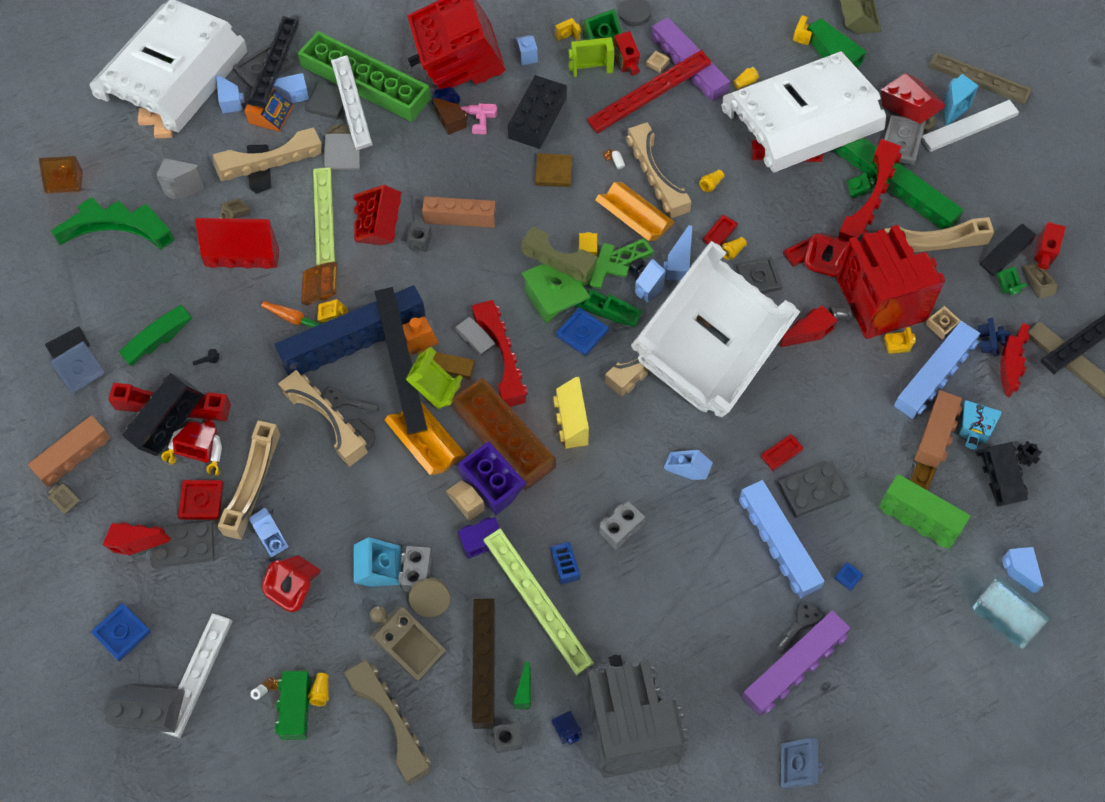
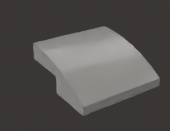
M326 134L325 168L331 167V171L360 170L361 154L360 150L356 151L351 134Z

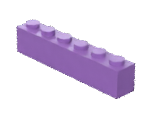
M669 18L652 26L651 38L653 42L661 47L662 51L672 59L674 64H679L700 51ZM712 62L710 66L690 77L693 84L698 86L703 94L712 102L729 92L730 81Z
M832 610L746 689L741 698L759 716L764 712L768 714L776 706L774 704L779 698L783 700L791 692L789 688L792 685L798 686L806 678L804 674L808 670L812 673L820 665L818 661L822 657L827 659L835 651L833 647L837 643L842 645L849 638L847 634L850 627Z

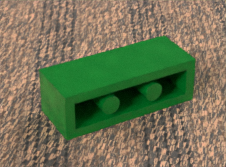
M282 671V678L278 680V691H281V695L276 703L279 720L275 721V733H278L281 740L307 739L308 695L311 685V676L308 671Z

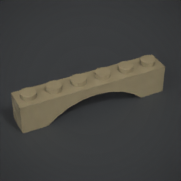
M364 660L344 672L356 695L376 704L392 721L397 736L398 752L396 764L408 786L431 772L429 765L432 763L426 752L421 754L418 749L421 744L416 735L411 736L407 729L410 728V725L405 716L400 718L397 713L400 708L395 699L390 700L387 696V693L390 691L385 682H379L376 677L379 675V672L375 665H369L368 661Z

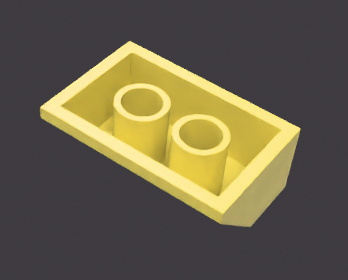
M575 377L557 388L556 396L553 397L554 407L559 410V413H556L557 424L562 427V430L559 431L560 441L564 442L565 449L587 446L589 439V427L580 378Z

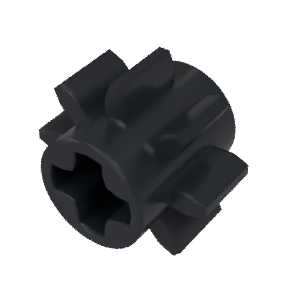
M1026 441L1024 446L1019 444L1017 447L1019 464H1025L1030 467L1032 463L1037 464L1039 462V456L1042 451L1038 450L1037 444Z

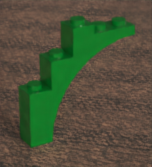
M93 197L77 206L80 211L79 213L51 230L59 245L86 233L108 230L129 232L141 236L154 244L159 250L175 240L170 229L147 204L130 213L118 200L104 210Z

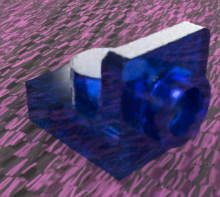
M453 87L438 89L434 92L433 99L438 98L456 104L460 103V96Z
M571 711L551 720L563 745L566 743L570 745L580 740L582 729L578 726Z

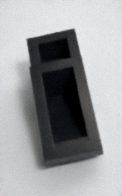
M1022 223L980 263V266L992 276H995V273L1000 272L1033 242L1036 234Z

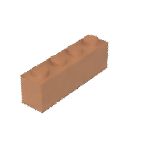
M424 196L423 220L425 224L495 228L496 201Z
M939 390L915 455V461L936 469L940 462L944 463L948 454L945 448L950 446L953 439L950 433L955 431L958 421H955V418L960 416L963 406H960L961 397Z
M91 415L27 465L48 488L50 485L57 483L64 474L72 471L82 460L90 457L96 449L104 446L110 439V436Z

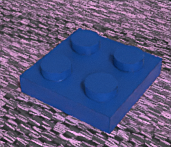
M579 307L556 332V336L586 357L607 334L609 327Z
M122 603L96 626L91 633L120 661L146 638L151 631Z

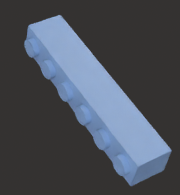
M960 321L898 396L894 407L911 419H914L917 414L921 415L927 407L925 405L927 401L932 402L938 394L936 390L938 388L942 389L948 382L946 378L949 375L953 376L958 370V363L961 362L963 364L969 356L967 352L970 349L973 351L979 344L977 339L980 333L963 321Z
M761 480L742 489L739 498L740 504L744 509H747L750 521L758 527L763 542H767L770 547L771 556L778 560L782 574L790 580L792 591L795 594L797 593L800 598H803L821 589L825 582L764 481Z

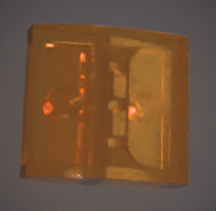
M336 262L323 263L303 272L302 304L308 306L317 299L326 301L336 294Z

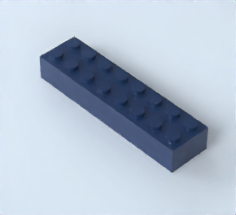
M415 285L394 293L402 325L409 323L412 318L426 317L423 300ZM375 301L277 342L274 345L287 376H289L295 370L300 375L309 371H315L325 364L334 363L339 358L350 356L360 349L369 348L372 344L385 341L386 339L377 302Z

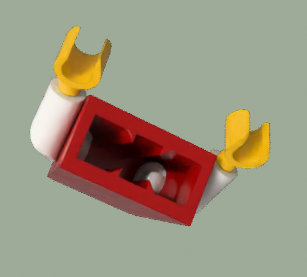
M205 420L203 424L192 421L173 433L168 445L169 450L163 452L161 456L163 461L166 462L168 457H170L168 462L173 465L176 462L174 454L209 463L211 460V464L207 466V473L210 475L211 470L216 468L215 475L219 476L220 469L217 466V462H220L222 445L213 421Z

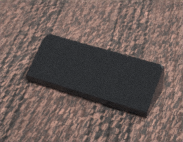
M267 144L247 145L248 154L269 152ZM270 168L248 175L249 187L256 194L271 188Z

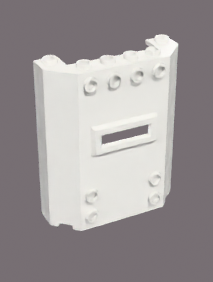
M169 0L156 10L89 85L92 94L97 99L108 102L110 100L108 94L111 93L122 100L125 99L136 106H141L149 112L159 114L166 129L179 133L217 88L216 76H221L225 79L232 71L233 66L247 53L245 40L241 35L237 36L231 30L232 26L227 21L179 1ZM146 47L170 57L174 61L170 64L146 54L142 50Z
M842 51L723 96V104L721 105L723 112L730 119L734 118V111H736L740 120L744 121L748 130L764 146V163L773 173L884 130L886 121L885 111L880 109L878 100L881 99L879 92ZM792 86L807 105L801 107L786 87Z
M711 241L631 346L634 351H638L640 355L638 360L643 366L700 411L707 412L711 410L715 412L716 416L723 417L730 412L800 311L796 309L794 304L786 300L777 306L771 298L763 295L757 287L748 283L742 275L737 274L727 263L720 260L726 252L722 250L720 245ZM700 315L730 340L727 344H724L695 321V318Z

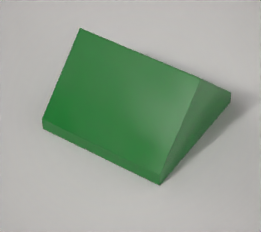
M615 9L584 19L583 36L585 40L612 37V41H614V36L622 34Z

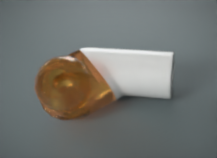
M613 149L603 152L604 159L606 161L609 159L613 160L618 170L625 167L620 152Z
M274 677L267 678L251 691V697L257 700L267 694L270 689L276 691L278 689V680L274 679Z

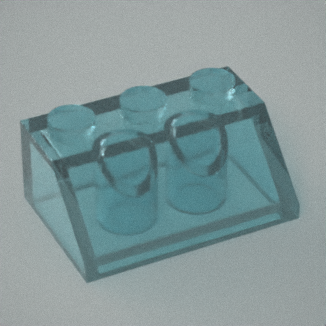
M999 577L993 581L972 606L980 617L986 618L997 631L1003 632L1014 645L1020 646L1022 649L1050 619Z

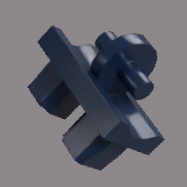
M988 318V323L978 325V332L980 333L979 337L990 336V340L980 341L982 353L993 352L995 357L999 356L997 341H1000L1001 345H1006V340L1011 333L1008 330H1004L1003 326L998 327L996 332L993 318Z

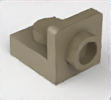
M240 198L222 203L220 218L235 219L248 215L250 208Z
M56 484L48 491L50 494L48 500L64 515L80 501L64 484L61 486Z

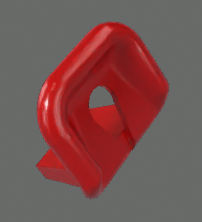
M823 232L812 235L804 255L805 266L811 271L830 277H837L848 241ZM828 245L833 246L832 260L824 261L822 259L824 250Z
M299 555L283 561H273L268 566L262 581L263 593L268 599L284 610L296 612L304 603L311 585L310 581L317 577L321 570ZM287 576L292 578L289 593L282 589V583Z

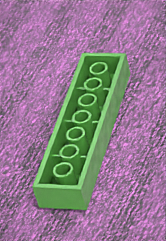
M319 31L298 52L301 67L337 84L331 60L348 55L359 96L410 122H413L431 100L429 85Z

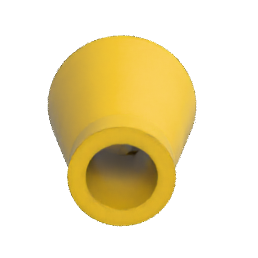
M754 67L746 68L733 80L735 88L738 90L756 83L757 79H759L756 69Z
M718 169L703 176L699 182L700 188L704 192H712L725 177L723 171Z
M739 237L724 243L722 250L726 254L723 258L726 260L734 259L747 245L746 240L743 237Z
M316 674V679L308 695L310 704L314 706L326 705V702L329 700L328 674Z

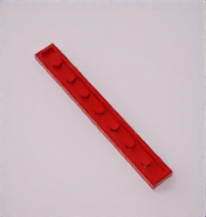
M702 50L698 51L588 118L589 125L596 134L600 133L710 66L711 60Z

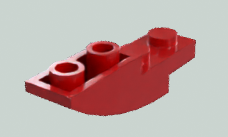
M1022 323L1016 337L1009 335L1001 355V382L1005 395L1009 398L1013 391H1018L1021 384L1018 379L1020 376L1023 377L1027 366H1024L1026 358L1022 357L1025 350L1022 346L1023 343H1027L1030 337V333H1027L1030 325Z

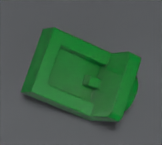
M867 173L846 181L853 199L867 192L872 194L876 186L874 178H870Z
M1015 266L995 273L1003 294L1010 292L1011 295L1022 292L1021 288L1027 286L1026 283L1021 284Z

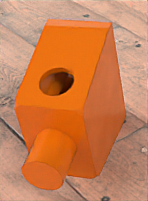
M426 317L412 318L409 323L402 325L410 356L420 352V349H427L439 344Z

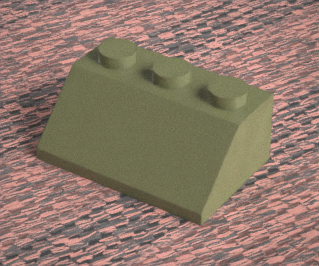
M839 0L842 5L841 11L845 18L844 25L848 30H852L856 34L882 31L875 0Z

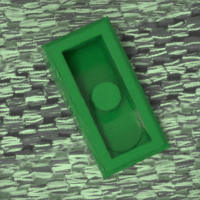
M529 662L525 663L514 700V709H530L531 666Z

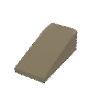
M1039 262L1022 266L1024 274L1039 299L1056 294L1058 284L1046 270L1038 267Z

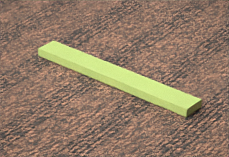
M331 167L313 169L318 291L336 290Z
M501 528L483 539L575 675H579L592 666L594 662Z

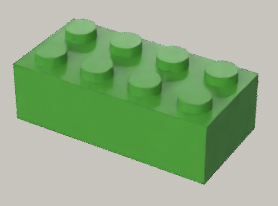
M899 474L895 477L878 507L886 515L899 519L903 525L911 526L922 536L929 537L936 541L939 546L948 549L952 547L971 516Z

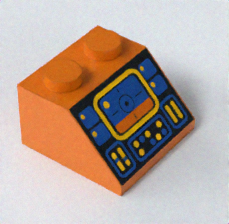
M273 88L265 109L247 104L244 111L249 124L280 132L293 108V104Z

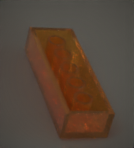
M483 377L452 399L454 410L484 444L489 441L526 482L524 486L525 491L556 468V458Z

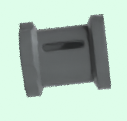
M849 304L841 307H829L828 311L837 320H851L852 311Z

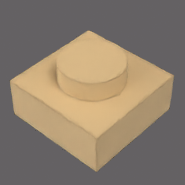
M655 51L646 61V66L661 73L669 64L670 58Z

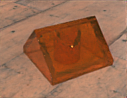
M76 156L39 158L44 194L81 191L83 170Z

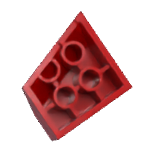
M907 73L881 89L882 107L919 124L945 107V103L922 81Z
M381 185L354 194V200L357 201V207H354V214H357V220L354 223L355 242L375 245L393 243L402 192L387 185Z

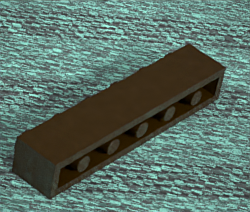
M494 598L473 599V729H493L495 726Z

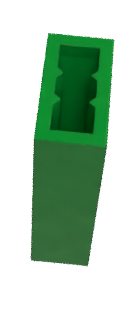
M819 18L816 22H812L809 25L808 31L812 32L810 43L822 58L842 51L856 68L863 63L866 51L823 19Z

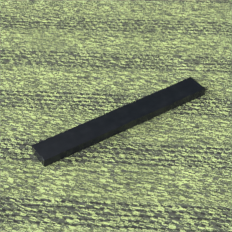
M285 16L282 17L248 99V105L266 108L298 28L299 20Z
M389 287L375 290L376 302L408 435L427 431L419 392L406 380L412 364L394 289Z

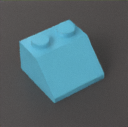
M963 74L957 79L954 78L949 83V91L944 96L946 99L943 111L946 126L952 124L970 108L978 89V85Z
M370 537L354 544V583L369 587L400 585L401 546Z

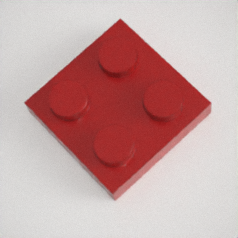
M183 480L178 518L180 520H219L224 486L223 481Z

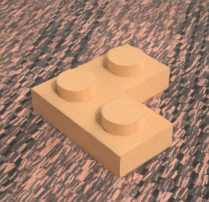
M139 108V125H154L155 138H172L173 130H168L164 127L159 114L149 112L145 108Z

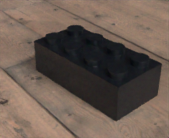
M535 75L508 124V139L540 149L567 99V85Z
M170 373L163 379L158 390L151 395L147 404L140 409L134 421L126 427V431L122 436L137 449L158 456L170 441L173 433L180 428L204 394L188 381Z

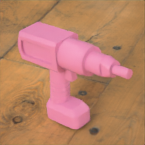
M479 103V105L461 107L466 113L476 115V119H479V124L472 126L473 134H487L486 118H496L498 114L496 104Z

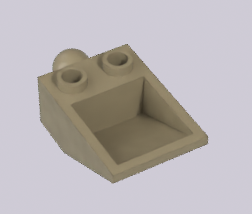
M403 606L396 607L388 617H386L387 612L383 607H374L370 612V618L372 621L381 624L369 638L418 681L446 649ZM401 618L406 621L404 625L400 624ZM390 633L392 637L387 641L385 635Z

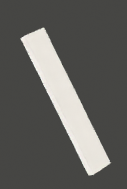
M346 55L331 60L354 147L357 151L372 146V140L349 57Z
M1007 100L922 136L921 141L929 152H932L1016 117L1019 111L1010 100Z
M212 613L178 689L184 690L185 693L175 733H163L181 738L233 622L231 619Z

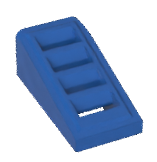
M570 542L550 546L560 584L580 580V572ZM567 548L568 550L567 552L559 554L556 553L557 550ZM568 555H569V557H570V558L563 559V560H559V559H558V558H560V557H564V556H568ZM569 562H571V564H572V565H568V566L561 567V564H565V563H569ZM573 569L572 572L563 574V571Z

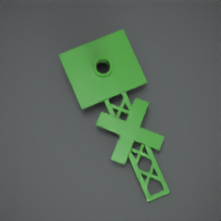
M641 239L616 251H613L614 245L603 243L599 258H597L596 269L586 283L576 280L568 274L561 273L549 265L541 264L522 273V277L525 280L524 291L545 324H547L560 311L590 299L589 294L583 287L584 285L590 283V286L601 289L605 276L613 274L626 278L628 266L639 258L644 260L653 256L654 251L646 239ZM643 246L646 252H638L636 249ZM623 254L631 256L629 259L620 258Z

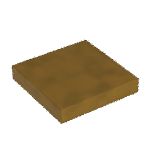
M538 153L535 185L570 187L572 155Z

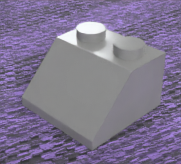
M164 158L156 175L165 196L171 199L182 200L204 190L206 187L199 167L195 164Z

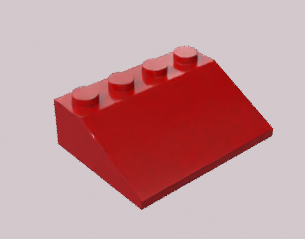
M195 218L200 254L205 267L277 268L280 249L270 219Z

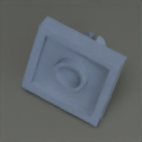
M83 341L50 361L71 393L76 392L105 373Z
M807 738L781 744V788L791 789L818 784V776L823 772L822 768H818V766L823 767L822 762L818 761V739Z

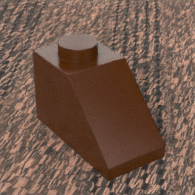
M438 98L433 99L434 110L448 135L467 128L466 120H468V116L459 104Z

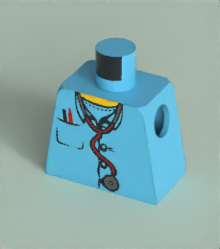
M965 400L959 417L958 435L967 439L965 445L967 448L976 449L978 443L986 444L1002 411Z

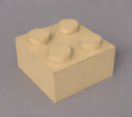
M944 306L927 320L926 325L943 340L951 334L961 320Z

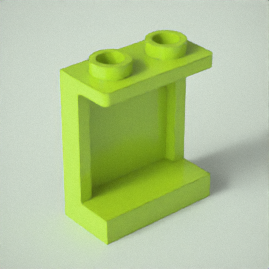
M612 37L571 42V49H568L569 60L571 61H568L569 71L573 72V77H577V69L605 66L607 74L613 73L614 46Z
M430 347L418 355L406 380L436 408L440 409L445 405L449 406L454 401V395L461 387L460 382L463 377L458 375L452 378L433 360L436 351Z

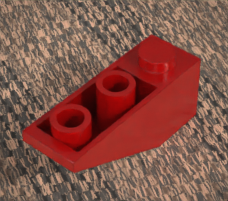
M823 305L817 309L813 308L804 319H798L793 327L786 331L778 345L786 347L821 340L835 329L837 319Z
M121 522V524L111 523L102 545L113 553L132 555L170 542L171 537L164 533V529L157 526L148 528L141 524L132 526L125 522Z

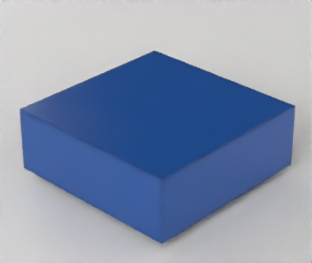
M846 562L834 579L852 591L864 574Z

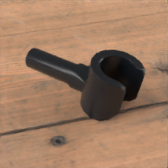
M210 349L208 356L193 361V365L204 362L217 363L219 353H217L216 349Z

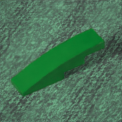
M593 289L587 291L590 299L574 305L602 318L631 327L636 326L642 313L641 310L611 294L606 297Z
M179 305L147 326L129 341L119 353L129 365L133 366L145 353L150 355L162 342L167 344L193 317L183 305Z

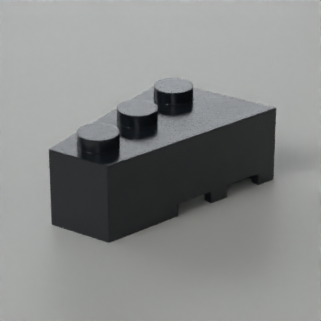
M1012 442L975 451L977 457L981 456L985 464L982 467L983 472H988L992 483H989L998 507L1028 500V489L1022 479L1023 471L1017 461V449L1013 446Z

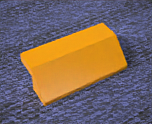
M614 182L607 194H598L596 198L598 203L648 241L657 240L674 224L672 219L623 182Z
M422 402L427 431L408 435L403 410L401 413L388 415L384 421L429 475L445 472L466 456V453Z

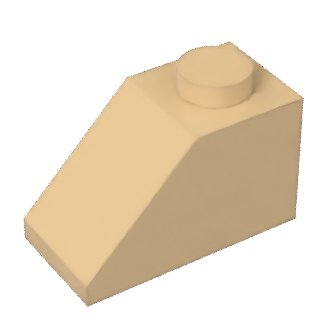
M461 480L446 490V494L468 521L485 510L484 501L473 487Z

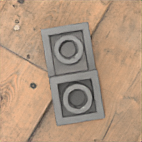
M470 317L455 327L465 343L469 342L478 355H481L495 344L488 334Z

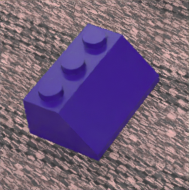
M489 441L458 463L459 474L473 487L495 515L508 507L526 485V482Z

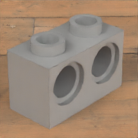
M628 501L624 505H619L610 518L606 517L602 520L599 534L617 550L644 526L645 516ZM629 515L633 519L625 520L623 517ZM616 528L618 532L611 533L609 529Z
M406 546V553H402L401 565H404L403 572L399 573V584L402 585L403 591L410 592L413 584L417 582L409 581L412 576H418V580L423 578L429 579L432 562L431 548ZM415 557L421 558L417 563L412 562V559Z

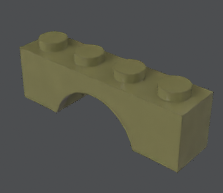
M532 226L522 240L521 253L586 283L596 269L598 257L582 249L570 254L560 253L549 244L548 233Z

